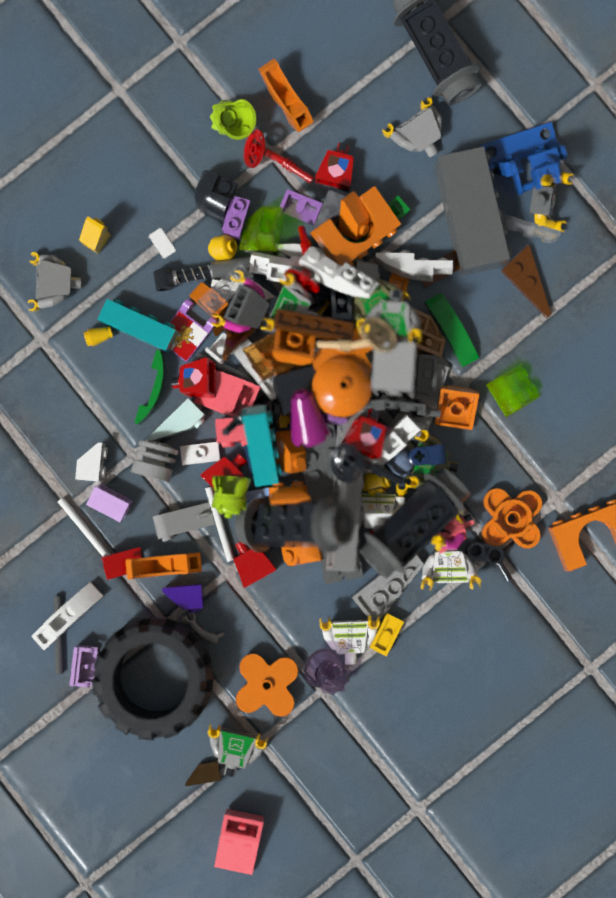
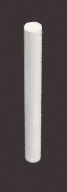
M208 487L205 490L211 507L214 490L212 487ZM211 507L227 562L232 561L234 556L222 516L215 508Z
M64 497L58 501L60 506L102 557L111 555Z

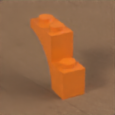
M272 59L260 67L258 70L272 99L282 108L289 124L299 133L314 123L308 108L287 81L278 62Z
M200 552L126 559L127 579L202 572Z

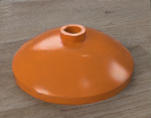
M338 357L326 361L319 367L312 382V392L318 406L326 413L337 417H347L361 411L368 403L372 391V383L367 370L359 362L346 357ZM341 382H345L347 384L346 389H342L340 387Z

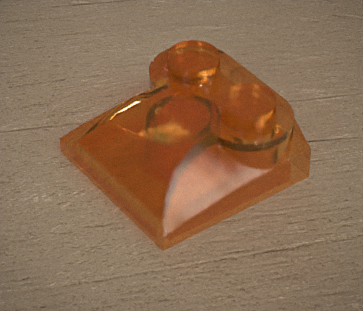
M276 332L243 348L244 354L262 381L278 374L288 373L292 367L296 366V364L281 362L274 358L272 350Z

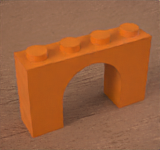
M375 186L359 197L369 215V233L364 242L352 243L347 241L330 219L310 233L326 257L341 266L345 262L352 266V260L356 257L359 260L368 254L367 249L371 246L375 249L383 243V237L386 235L388 238L398 232L396 228L401 225Z
M616 499L607 501V505L601 508L599 505L588 509L589 512L583 515L581 512L570 516V520L564 521L560 519L552 522L553 526L548 529L565 571L570 572L587 565L579 546L580 531L587 523L596 520L604 523L610 529L616 544Z

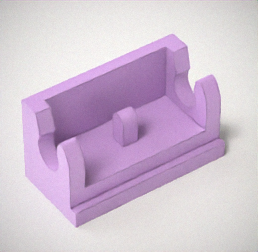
M99 483L94 487L86 505L121 522L127 515L134 500Z
M76 645L74 647L69 686H92V679H94L95 674L93 666L99 647Z

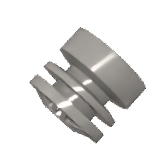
M139 440L138 445L146 447V451L136 450V453L144 456L143 460L133 461L131 472L170 482L173 470L165 465L166 462L175 463L176 460L168 458V454L177 455L178 450L164 443L152 440Z

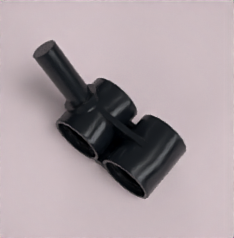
M475 541L467 544L466 554L470 558L492 563L494 566H497L506 582L512 579L511 574L503 563L504 552L501 548ZM474 545H478L480 548V552L476 556L471 554V548ZM492 550H497L499 553L496 560H491L490 558Z

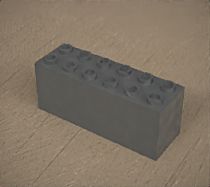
M484 146L438 156L434 167L453 251L456 250L459 261V277L504 267L512 256L511 248L509 245L507 246L505 240L507 238V231L505 227H502L501 223L503 219L502 210L497 205L499 200L498 192L496 189L494 190L492 184L494 182V175L492 171H489L488 167L490 157L488 152H485Z

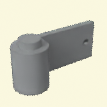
M209 502L153 516L158 539L162 538L163 542L174 539L173 535L215 525Z

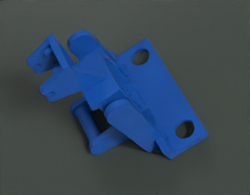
M552 122L479 145V147L484 146L485 152L489 146L495 147L496 155L490 157L489 170L495 168L498 175L512 176L516 192L519 196L523 195V192L532 190L534 186L536 190L542 189L540 178L547 174V171L548 174L552 175L555 184L561 182L559 165H562L561 160L567 159V152L564 145H560V142H557ZM542 129H548L550 132V137L547 140H543L540 137ZM528 157L533 181L521 185L519 173L524 171L520 159Z

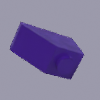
M203 584L162 588V592L183 610H188L189 613L200 612V608L204 607Z

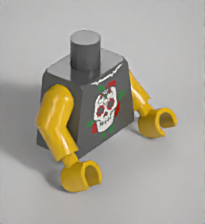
M562 172L560 174V183L571 185L573 182L568 181V178L574 174ZM545 174L541 177L542 189L536 190L535 186L533 187L530 214L533 216L537 226L552 229L554 232H565V230H562L561 225L566 224V221L553 220L558 183H554L551 174Z

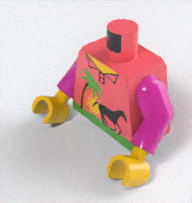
M468 514L463 517L457 515L438 535L433 537L431 544H436L435 549L440 554L447 550H457L463 541L467 539L465 528L474 525L471 515Z

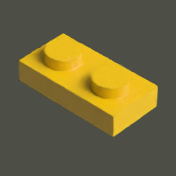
M386 613L369 648L387 657L404 621Z

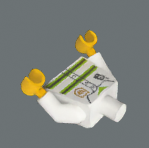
M397 484L396 492L398 497H396V494H361L363 503L359 517L365 528H372L376 532L405 503L406 498H404V495L408 492V488L400 490L399 484Z
M447 550L441 554L439 551H434L423 566V580L420 586L422 590L424 584H428L431 591L434 583L469 582V580L470 589H473V583H478L479 588H481V579L477 575L475 566L463 551Z
M371 615L368 616V621H331V618L328 617V622L323 623L320 618L319 623L323 637L329 647L336 650L337 654H345L346 665L357 664L356 653H364L365 649L370 647L376 637L377 628L380 625V617L378 616L376 621L371 620Z

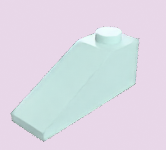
M187 399L147 440L158 441L192 430L194 427L199 428L205 422L203 419L205 415L190 399Z

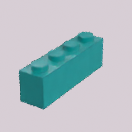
M115 298L113 301L106 299L97 320L170 353L179 334L175 330L176 326L168 322L164 324L157 322L158 318L150 314L146 317L140 314L141 310L133 306L130 309L123 306L124 303Z
M266 405L242 408V420L255 487L278 484V476H282L280 464H276V459L279 456L278 449L273 447L272 442L275 441L274 429L270 430L269 426L272 423L271 411L267 412Z

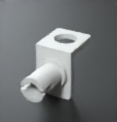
M225 333L221 334L210 349H205L221 365L225 361L222 358L226 339Z

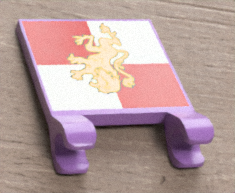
M189 299L184 301L179 311L169 322L176 326L175 330L179 332L171 351L185 362L189 361L215 327L211 322H217L214 318H210L205 326L202 327L188 316L187 313L194 306V303Z

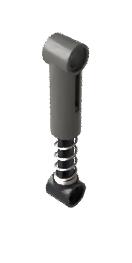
M272 250L259 252L263 254L276 256L275 251ZM251 256L211 262V265H207V267L201 268L199 266L197 269L190 268V270L186 271L182 269L180 272L172 271L171 268L153 271L155 287L158 292L173 290L176 285H181L183 282L190 283L195 280L198 282L200 279L207 280L208 278L223 280L229 279L231 276L239 277V274L234 272L235 270L241 271L244 276L257 273L249 272Z

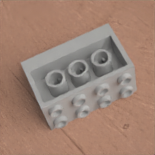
M401 339L400 342H396L395 348L390 352L384 353L374 349L372 391L376 399L384 395L392 398L399 397L416 400L418 365L416 343L410 342L409 339ZM385 341L383 344L385 348L389 346V341Z

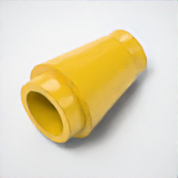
M110 326L87 329L88 331L83 332L87 346L94 347L113 337Z

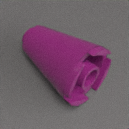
M305 389L297 390L292 395L291 403L292 442L299 447V444H305L306 447L321 444L327 440V435L330 437V429L311 392Z

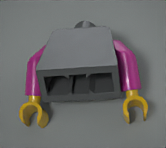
M235 270L234 272L239 274V279L236 280L232 276L230 279L233 282H241L243 285L239 284L224 316L226 320H223L218 314H213L214 317L219 318V321L217 323L211 322V324L215 327L222 325L225 329L241 333L250 330L251 327L258 328L261 322H267L263 318H270V314L267 312L269 303L265 300V294L259 284L248 277L244 278L241 271Z

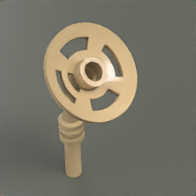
M369 317L361 324L363 340H318L317 348L351 351L352 349L371 346L379 352L386 353L395 348L396 336L386 322L379 318ZM369 325L370 330L366 333L365 327ZM385 341H389V346L387 348L383 346Z

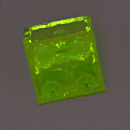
M262 206L247 219L239 247L240 250L277 252L284 226L281 207Z
M521 364L486 384L505 417L540 397L537 387L532 383L528 372Z

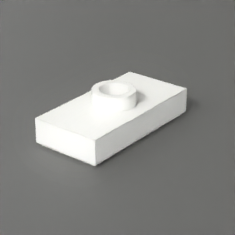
M217 442L180 446L182 465L220 460L219 444Z

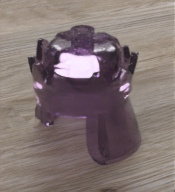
M319 649L313 652L305 662L304 676L306 681L311 686L320 688L324 694L335 695L338 691L344 692L345 684L350 681L348 675L351 672L350 669L341 662L339 655L331 649Z

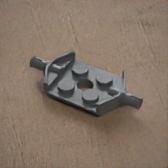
M384 395L374 401H368L363 408L375 411L400 409L399 412L411 413L412 411L411 418L441 416V409H430L421 399L410 400Z

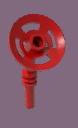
M255 129L248 136L244 147V161L247 167H257L265 155L281 164L283 168L286 167V170H289L290 173L293 172L309 184L312 183L314 177L298 167L296 162L293 163L294 161H290V158L286 159L266 148L265 137L261 130Z
M305 226L298 227L301 240L300 247L304 255L309 247L312 248V243L308 240ZM304 267L301 271L286 269L284 271L291 275L295 274L297 278L294 277V279L301 283L306 291L317 293L320 290L318 284L311 278V271Z

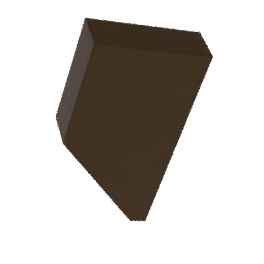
M218 760L199 763L186 781L185 787L221 781Z

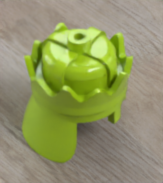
M243 99L235 102L232 100H221L220 103L212 106L213 113L210 115V119L213 124L211 128L217 130L219 134L240 140L248 137L254 130L256 113L248 101Z
M214 475L212 482L215 492L211 507L215 508L220 514H225V518H232V515L240 514L242 508L246 510V493L251 478Z

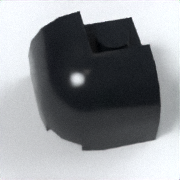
M203 170L195 189V204L205 216L224 223L230 201L238 184L219 176V173Z

